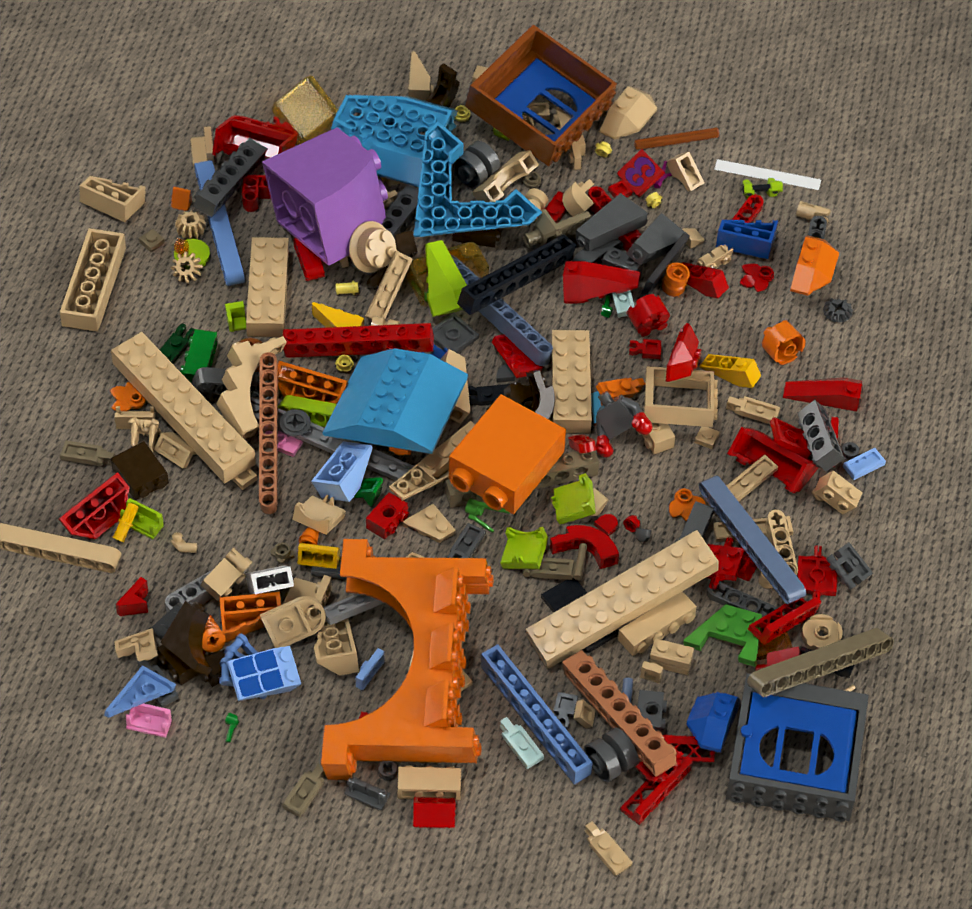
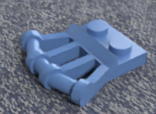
M240 633L236 636L235 641L230 646H227L224 651L225 657L220 661L221 677L219 678V683L221 685L234 687L227 662L245 656L237 651L240 647L248 655L259 653L251 646L244 634Z

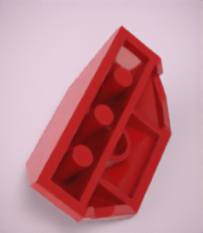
M685 323L679 331L667 364L666 382L689 377L693 369H697L698 360L701 357V349H698L699 340L689 323Z
M117 472L67 510L59 518V521L70 535L97 539L117 523L119 518L121 519L120 512L121 509L126 510L130 487Z

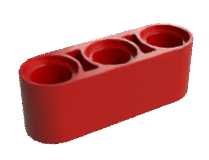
M293 238L294 248L306 281L325 277L321 259L297 238Z

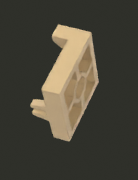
M326 495L323 500L311 496L303 504L298 502L295 505L292 520L327 535L344 519L346 511L334 505V497H331L330 502H327L329 495Z

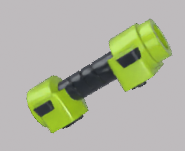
M768 178L767 184L753 185L749 179L743 180L742 192L746 199L754 195L755 192L766 191L769 197H776L777 193L783 192L782 181H775L774 178Z

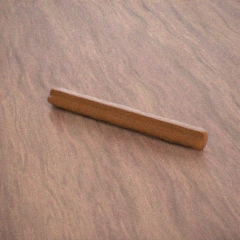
M715 127L636 139L634 146L636 150L713 139L719 137V129Z

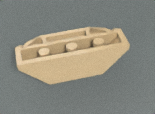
M628 86L609 108L600 133L615 140L619 139V137L639 132L657 111L651 95Z

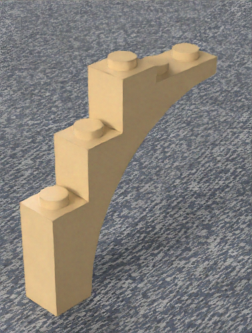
M284 336L279 338L273 337L267 342L255 343L252 346L249 341L236 342L231 346L227 355L233 366L225 371L222 381L227 390L220 394L216 404L225 420L243 439L254 436L259 428L250 401L252 376L260 366L262 354L271 352L276 355L282 352L287 343Z

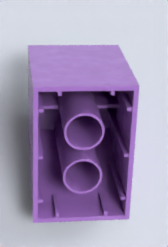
M339 128L332 129L262 161L278 224L297 238L328 266L350 254V239L354 230L360 224L374 221L382 225L386 218L383 201L388 199V193L384 184L377 177L376 171L381 169L379 156L373 149L366 150L362 147L361 142L356 136L349 137Z

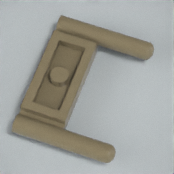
M585 543L579 545L576 562L573 559L542 558L539 569H524L523 576L572 580L574 578L575 580H581L587 545Z

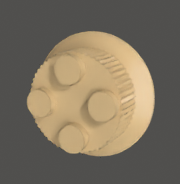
M374 221L364 222L354 230L349 243L350 258L355 267L360 271L367 273L378 271L382 267L384 268L389 265L395 251H397L396 241L391 232L386 230L380 223Z

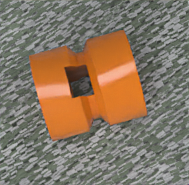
M676 262L667 267L662 282V289L667 295L675 297L685 291L690 272L684 264Z

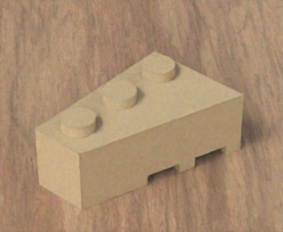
M89 176L80 185V202L126 222L145 203V186L136 188L129 186V183L115 184L109 179Z

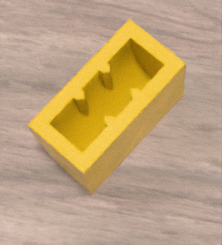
M299 544L297 564L337 569L340 559L339 547Z

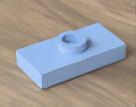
M873 448L844 462L843 468L853 480H856L884 466L886 460L876 448Z
M377 648L371 658L362 664L360 672L356 676V687L358 689L364 690L384 664L383 650Z

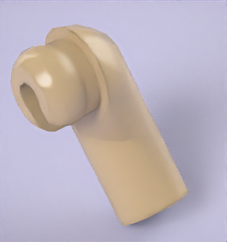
M178 532L172 535L171 543L179 552L197 553V543H186L182 539L183 535Z

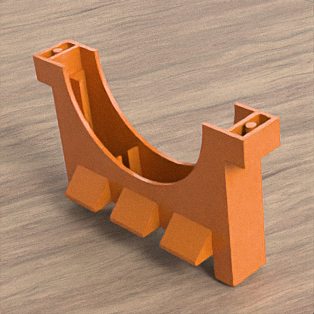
M344 539L340 577H347L346 593L361 594L378 599L397 611L413 632L414 652L405 680L384 705L357 720L342 724L325 725L321 765L327 779L348 780L350 777L352 778L353 773H356L357 769L356 761L477 763V757L481 756L479 735L475 734L474 727H458V725H462V713H460L457 698H461V687H465L463 669H466V657H464V648L461 647L462 642H465V632H469L467 614H470L471 604L468 602V594H489L490 587H493L494 583L493 575H491V566H488L486 558L373 556V547L369 546L368 539Z

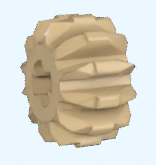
M192 209L188 213L184 211L183 215L179 214L175 222L177 233L183 239L187 237L189 239H192V237L198 239L199 235H204V230H206L204 215H200L199 211L193 213Z
M184 252V256L177 254L179 260H172L176 264V266H171L172 270H176L173 276L178 277L180 282L185 279V282L189 283L190 277L193 281H196L197 279L194 275L200 276L201 273L197 270L203 268L202 265L198 264L201 259L195 258L194 253H191L190 256L188 252ZM184 265L190 266V269H184Z

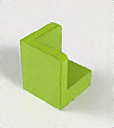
M243 301L225 304L229 332L245 330L246 318Z

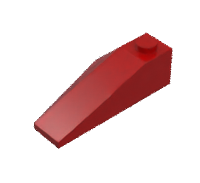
M566 261L563 272L564 303H585L590 298L599 297L600 299L604 298L605 294L613 292L619 294L639 288L641 272L586 261Z
M845 377L787 381L783 398L807 403L816 400L823 406L857 412L862 381Z

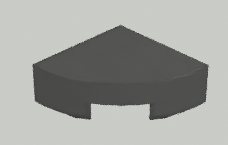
M507 363L499 368L496 382L515 381V375Z

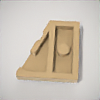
M434 504L403 521L405 528L415 529L418 531V534L428 536L438 543L456 534L454 527Z

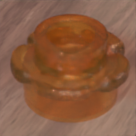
M179 238L174 243V251L181 255L184 252H188V241Z

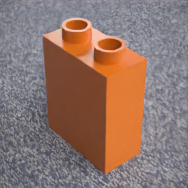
M500 394L449 455V480L457 490L461 492H468L470 490L481 496L485 504L494 510L504 508L514 515L564 453L566 429Z

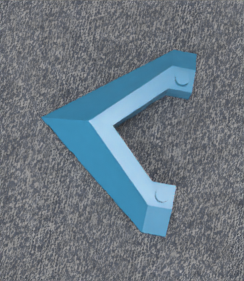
M436 122L425 132L414 237L530 225L542 214V211L517 189L504 200L496 202L452 201L451 165L463 155L464 143L439 122Z

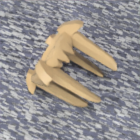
M153 418L151 420L130 419L128 423L131 424L132 447L138 444L139 435L143 433V436L145 434L149 436V448L154 453L157 436L162 433L158 420Z

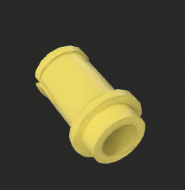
M352 280L350 283H336L337 295L350 293L355 295V293H359L358 282Z

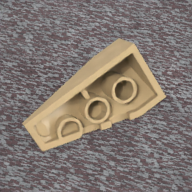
M344 619L332 625L325 621L320 632H318V640L314 646L317 663L339 676L359 672L357 651L349 619Z

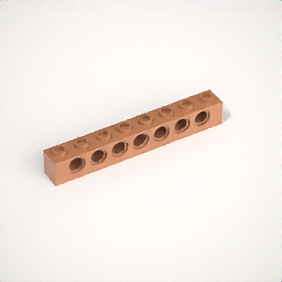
M581 650L562 661L564 675L612 728H620L629 737L637 751L638 757L655 776L676 765L675 755L677 753L673 745L665 742L661 732L655 731L650 720L641 715L636 705L633 706L629 702L627 695L618 690L616 683L607 678L604 670L595 665L590 655L587 656Z

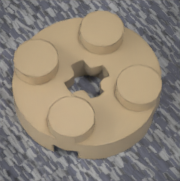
M813 615L803 625L802 639L806 647L811 650L838 642L842 639L841 625L833 621V618L829 615ZM820 630H823L827 635L820 636L818 633Z

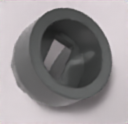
M636 528V539L640 542H647L651 537L652 530Z

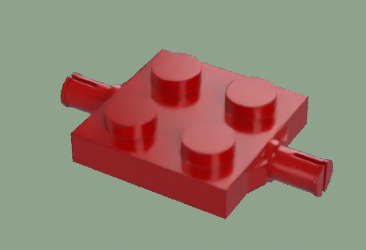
M729 537L726 538L723 546L707 544L719 561L718 571L706 577L711 579L709 584L711 589L713 587L717 589L719 581H736L746 552L743 548L732 547L734 539L731 537L730 539Z
M818 545L814 546V555H798L797 577L804 585L806 594H811L812 599L817 597L820 600V595L836 596L837 573L835 570H831L826 557L822 556V546H819L818 549Z

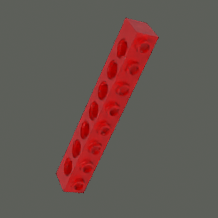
M431 323L283 329L282 334L287 342L283 348L287 358L364 355L394 348L414 352H433L434 345Z

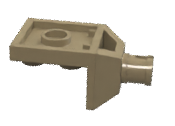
M543 209L542 214L535 222V229L523 234L524 243L527 247L537 243L543 246L565 234L571 241L578 244L576 242V230L588 221L591 215L586 211L555 223L547 210Z

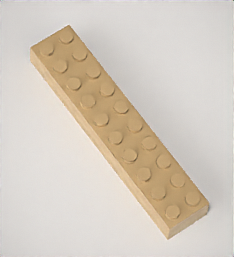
M143 332L111 350L113 365L155 407V410L224 484L256 465L255 450Z
M698 530L526 628L527 638L546 668L549 669L718 571L719 561Z

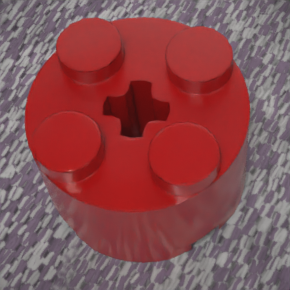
M654 294L641 297L635 301L636 306L633 308L630 306L627 310L629 319L642 337L648 336L652 330L658 329L660 331L666 328V322L670 317V313L659 295L655 297Z

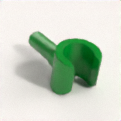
M609 295L606 296L601 312L602 316L610 318L613 312V307L609 306Z
M228 713L225 719V723L230 725L226 737V742L229 743L231 742L234 729L239 724L238 716L233 713Z

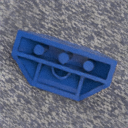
M716 692L696 698L686 725L698 741L700 748L721 753L741 703L737 696Z

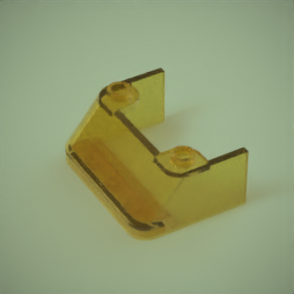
M467 242L447 247L450 255L457 257L461 262L472 260L481 278L489 274V265L477 244ZM426 254L412 258L413 260L406 273V278L421 306L424 305V285L419 276L428 273Z

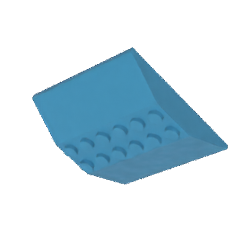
M394 348L362 356L322 433L324 436L433 454L468 379V374L431 354Z

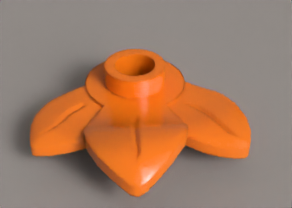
M127 382L125 387L116 386L110 390L111 395L116 399V402L111 407L112 410L116 411V406H120L121 411H129L131 408L139 409L146 402V399L130 382Z
M682 488L675 493L674 500L669 505V513L673 518L681 515L687 521L696 501L705 505L706 503L701 497L693 496L689 489Z

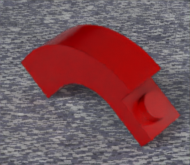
M585 525L566 526L565 534H558L550 538V551L552 555L571 549H579V545L585 543L587 551L594 556L600 569L618 564L619 552L615 543L608 535L596 528Z

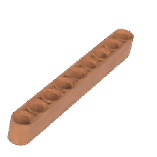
M266 352L260 357L259 502L261 511L265 514H273L278 508V364L275 354L271 352ZM269 379H270V380H273L272 382H269V383L265 382L266 380H269ZM269 396H270V397H273V398L270 399V400H266V399H265L266 397H269ZM266 414H273L271 417L265 416ZM266 431H272L271 434H265ZM267 448H272V449H273V450L270 451V452L264 451V450L267 449ZM266 466H273L271 469H265ZM267 483H272V484H273V485L270 486V487H265V486H264V485L267 484ZM266 501H272L269 505L264 504Z

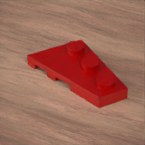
M505 334L494 336L492 344L516 378L527 376L526 373L532 370H540L541 373L543 367L535 364Z

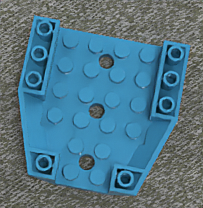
M346 95L333 119L331 130L339 128L349 137L356 136L361 142L362 147L366 150L373 149L381 161V169L376 171L378 176L419 187L425 135L419 133L428 131L436 122L441 123L445 128L448 124L452 125L458 110L409 96ZM360 113L359 116H354L352 114ZM389 122L394 123L393 125H386Z

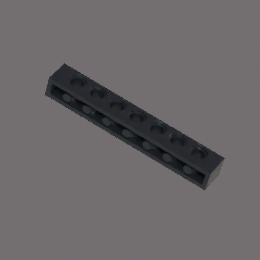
M563 234L463 287L457 304L471 315L564 265L566 261H571L577 245Z

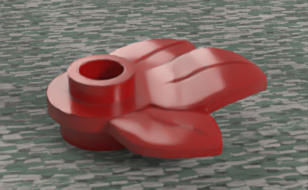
M754 263L742 265V269L747 275L740 280V284L746 288L754 287L757 292L767 289L769 282L774 279V272L769 266L760 267Z

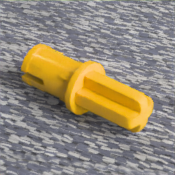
M128 503L122 518L118 520L120 522L113 535L114 539L121 542L125 541L130 527H133L132 522L139 509L137 505Z

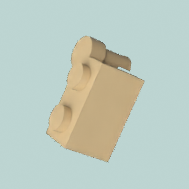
M235 548L225 556L226 558L209 573L200 585L217 601L220 600L219 597H228L233 591L231 587L235 583L239 585L245 579L246 575L244 573L253 563L249 558H244Z

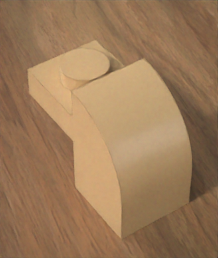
M590 179L585 183L582 181L579 184L574 182L563 194V204L572 217L586 212L594 204L586 194L594 185Z

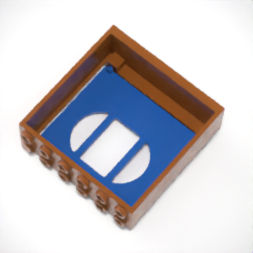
M532 25L470 85L465 107L524 150H530L534 157L549 167L553 162L556 163L563 152H567L574 141L577 142L584 131L590 129L594 120L598 121L604 110H609L613 103L611 100L616 94L615 88L617 83L538 27ZM546 90H558L569 95L576 104L577 112ZM542 95L572 118L560 130L527 107L537 96ZM522 113L527 114L553 134L544 135L523 120Z

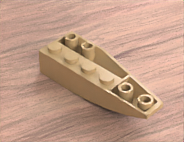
M472 421L468 422L437 447L433 454L426 456L390 485L389 489L403 501L449 479V455L475 424Z

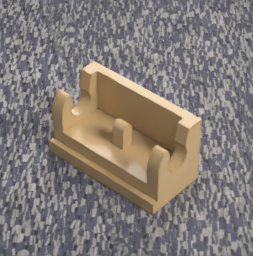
M116 406V429H131V424L128 421L132 418L139 420L155 419V407L150 406V411H121L120 406Z

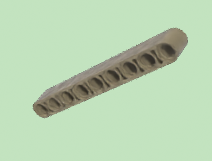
M874 628L754 671L748 677L747 685L762 697H767L887 653L892 648L894 640L879 628Z

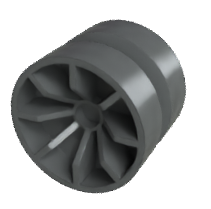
M475 141L466 148L463 155L452 164V167L462 183L472 189H476L500 169V161L495 151L488 144L482 141Z
M617 727L604 733L602 739L596 738L584 747L585 754L593 762L592 769L606 783L620 776L621 771L626 772L639 762L633 743Z

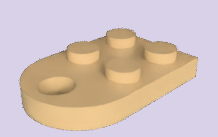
M309 596L296 598L260 614L275 648L289 646L317 633L323 627L326 620L323 605L317 599ZM314 608L320 610L316 616L309 615L310 610Z

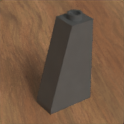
M620 193L576 230V242L579 246L591 251L647 224V212Z
M661 213L634 242L626 254L639 265L645 264L668 254L682 234L686 232Z

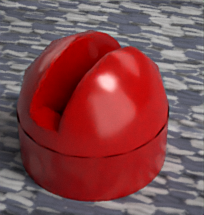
M630 515L623 521V525L628 531L635 532L636 528L640 526V520L637 519L636 515Z

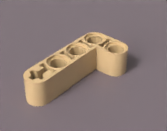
M772 510L769 512L765 524L768 540L780 555L787 557L783 559L797 576L798 567L786 517L782 511ZM761 572L759 584L764 588H773Z

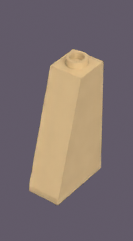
M449 349L441 358L444 362L467 373L465 357ZM466 381L449 417L460 424L470 414L468 381Z

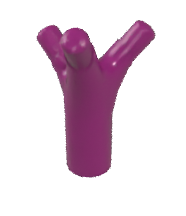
M664 161L661 168L664 172L666 171L667 161ZM665 173L654 183V188L659 189L663 180L672 176V174Z

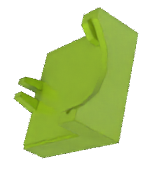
M586 473L579 475V481L553 489L554 496L551 499L556 509V519L559 524L596 514L593 484Z
M507 527L505 534L508 539L500 562L502 568L539 569L548 542V536L544 527H539L531 532L518 531Z

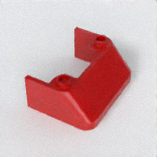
M234 115L216 128L212 155L216 156L221 151L231 155L234 151L237 152L242 142L245 143L251 138L268 148L265 158H271L295 147L298 132L248 117Z
M741 427L727 452L730 456H736V461L743 465L747 463L754 464L763 455H766L778 466V470L772 476L783 481L786 485L785 489L792 493L800 492L818 469L809 458L800 456L775 444L773 438L753 428Z

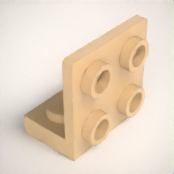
M324 575L322 581H318L317 584L294 578V586L290 587L283 604L299 597L309 596L317 599L323 605V608L325 607L332 591L331 577ZM314 608L310 610L309 615L316 616L320 610Z

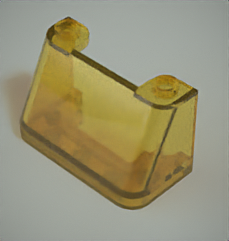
M312 75L302 79L275 101L272 107L276 117L278 116L280 119L285 117L292 128L298 132L297 145L330 131L333 119L338 112L336 106Z

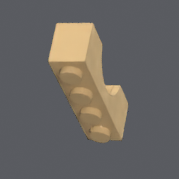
M530 150L519 152L472 191V194L477 201L496 202L504 196L503 191L510 184L528 175L539 164Z

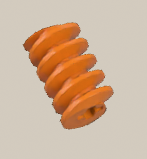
M210 615L203 631L202 648L207 652L214 653L223 648L226 638Z

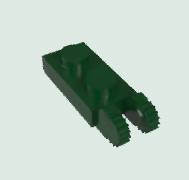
M183 323L176 328L175 333L159 349L172 364L189 346V338L193 336L195 331L194 328H190L185 338L182 337L187 328Z

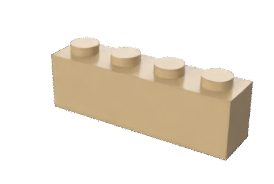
M682 591L619 629L618 641L632 656L637 653L641 654L647 650L648 646L654 643L655 638L662 640L667 634L675 633L681 625L692 622L695 618L697 606Z

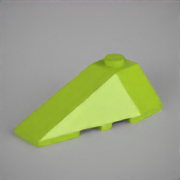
M443 240L425 244L426 266L428 267L426 283H428L429 290L427 301L432 317L462 311L463 309L457 302L462 288L467 286Z

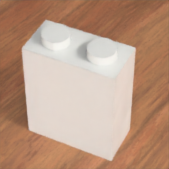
M279 566L245 573L249 593L252 594L294 586L290 566Z

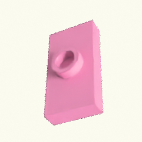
M266 431V432H265V434H271V433H272V431ZM278 431V451L294 457L303 444L302 440L292 436L288 437L287 434Z

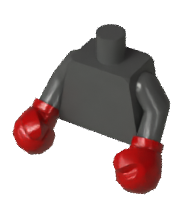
M608 391L598 396L603 404L596 415L598 435L596 451L599 456L605 458L612 456L614 450L609 440L631 427L635 428L642 435L651 433L653 429L652 422L643 413L638 402L623 395L613 399Z

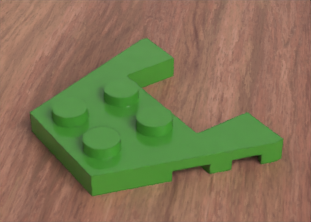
M725 604L684 639V646L693 647L695 650L701 651L709 637L744 646L738 656L739 662L756 667L759 640L748 630V627L762 618V614Z

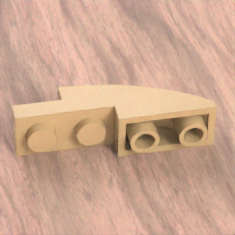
M556 107L553 122L554 125H557L556 128L560 130L572 117L559 107ZM583 134L577 142L574 141L569 149V163L573 164L574 170L581 169V156L585 155L586 143Z

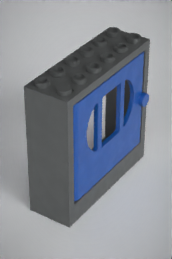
M747 673L726 799L734 803H751L756 807L767 806L772 807L774 810H789L796 814H812L817 818H834L839 822L850 821L856 797L869 695L802 683L770 696L762 697L747 685L748 677L751 675ZM749 702H751L748 725H746ZM858 721L849 783V791L847 794L846 790L855 730V722ZM778 728L773 767H770L763 760L759 745L767 732ZM785 729L812 733L814 735L808 774L781 770L779 768ZM820 736H823L833 749L834 760L825 772L815 775ZM745 737L746 739L742 757L740 774H738L743 738Z

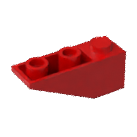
M682 262L690 272L687 284L703 295L719 298L729 288L723 270Z

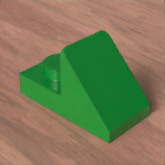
M363 478L361 487L353 498H364L369 506L373 507L381 494L383 478Z

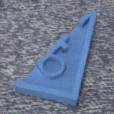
M142 665L105 710L104 716L112 717L173 692L176 684Z

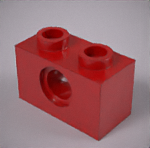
M388 492L366 517V529L385 540L389 535L394 534L400 522L407 519L409 515L408 503Z

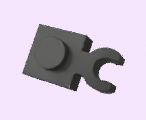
M558 692L554 714H559L556 716L557 719L564 721L565 729L568 730L570 726L568 716L574 717L578 696Z

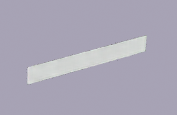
M717 159L714 169L765 180L774 178L775 181H782L785 184L819 190L821 183L820 179Z

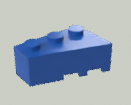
M722 220L718 230L716 248L720 245H726L728 250L733 248L734 252L769 259L776 236L778 220H773L772 223H762L761 220H756L755 223H745V220Z

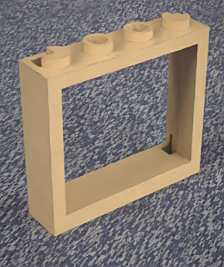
M646 367L644 413L652 423L713 427V420H717L718 380H714V371L693 370L689 377L666 382L667 368ZM654 386L707 390V409L654 405L653 388Z

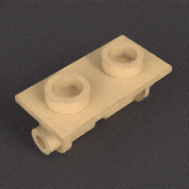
M720 245L712 250L710 254L707 253L699 258L696 265L717 269L722 264L726 265L731 260L733 248L728 251L726 245Z

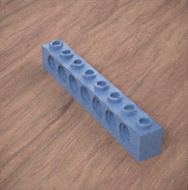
M497 644L481 654V668L575 785L590 776L593 762L501 647Z

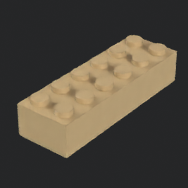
M88 229L60 310L62 326L99 331L126 249L123 233Z
M252 237L246 316L248 337H282L283 329H285L289 238Z
M552 330L551 345L553 350L551 354L552 386L555 395L552 422L565 428L566 433L591 434L589 330Z

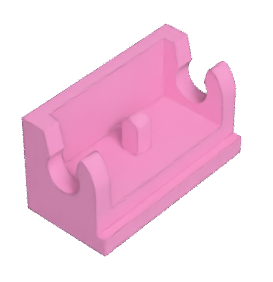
M144 703L131 708L130 713L126 714V729L166 738L172 722L170 709Z

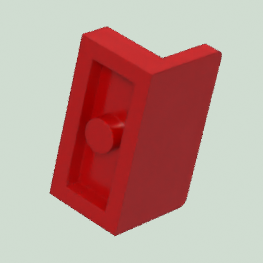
M414 797L413 826L454 828L456 798Z

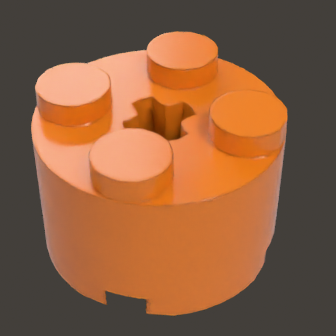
M787 320L773 327L766 328L763 333L762 348L780 365L794 361L799 350L802 352L805 347V338Z

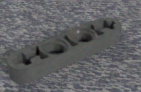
M721 582L717 585L719 591L713 593L714 587L711 589L708 584L706 592L708 598L719 604H727L759 614L760 608H763V611H761L762 617L777 609L774 605ZM730 596H736L738 597L739 601L731 602L728 598ZM748 604H754L756 605L757 609L749 610L746 606Z

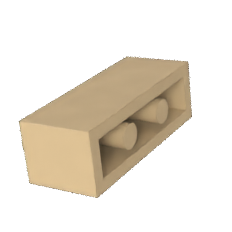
M433 766L398 767V799L444 797L460 800L461 768L452 766L446 768H435Z

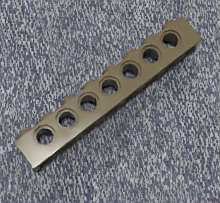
M574 451L562 454L535 489L579 480V475L584 473L588 477L598 475L599 460L595 451L588 453ZM449 479L445 480V495L450 508L464 506L470 498L480 502L483 501L481 496L472 491L461 492L451 484Z

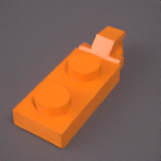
M623 378L600 382L596 385V388L600 395L608 391L613 399L619 395L631 398L642 390L645 382L643 378L635 380Z

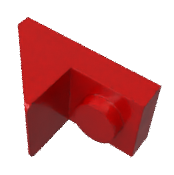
M140 577L116 603V610L119 616L148 613L147 602L143 600L148 594L146 579Z

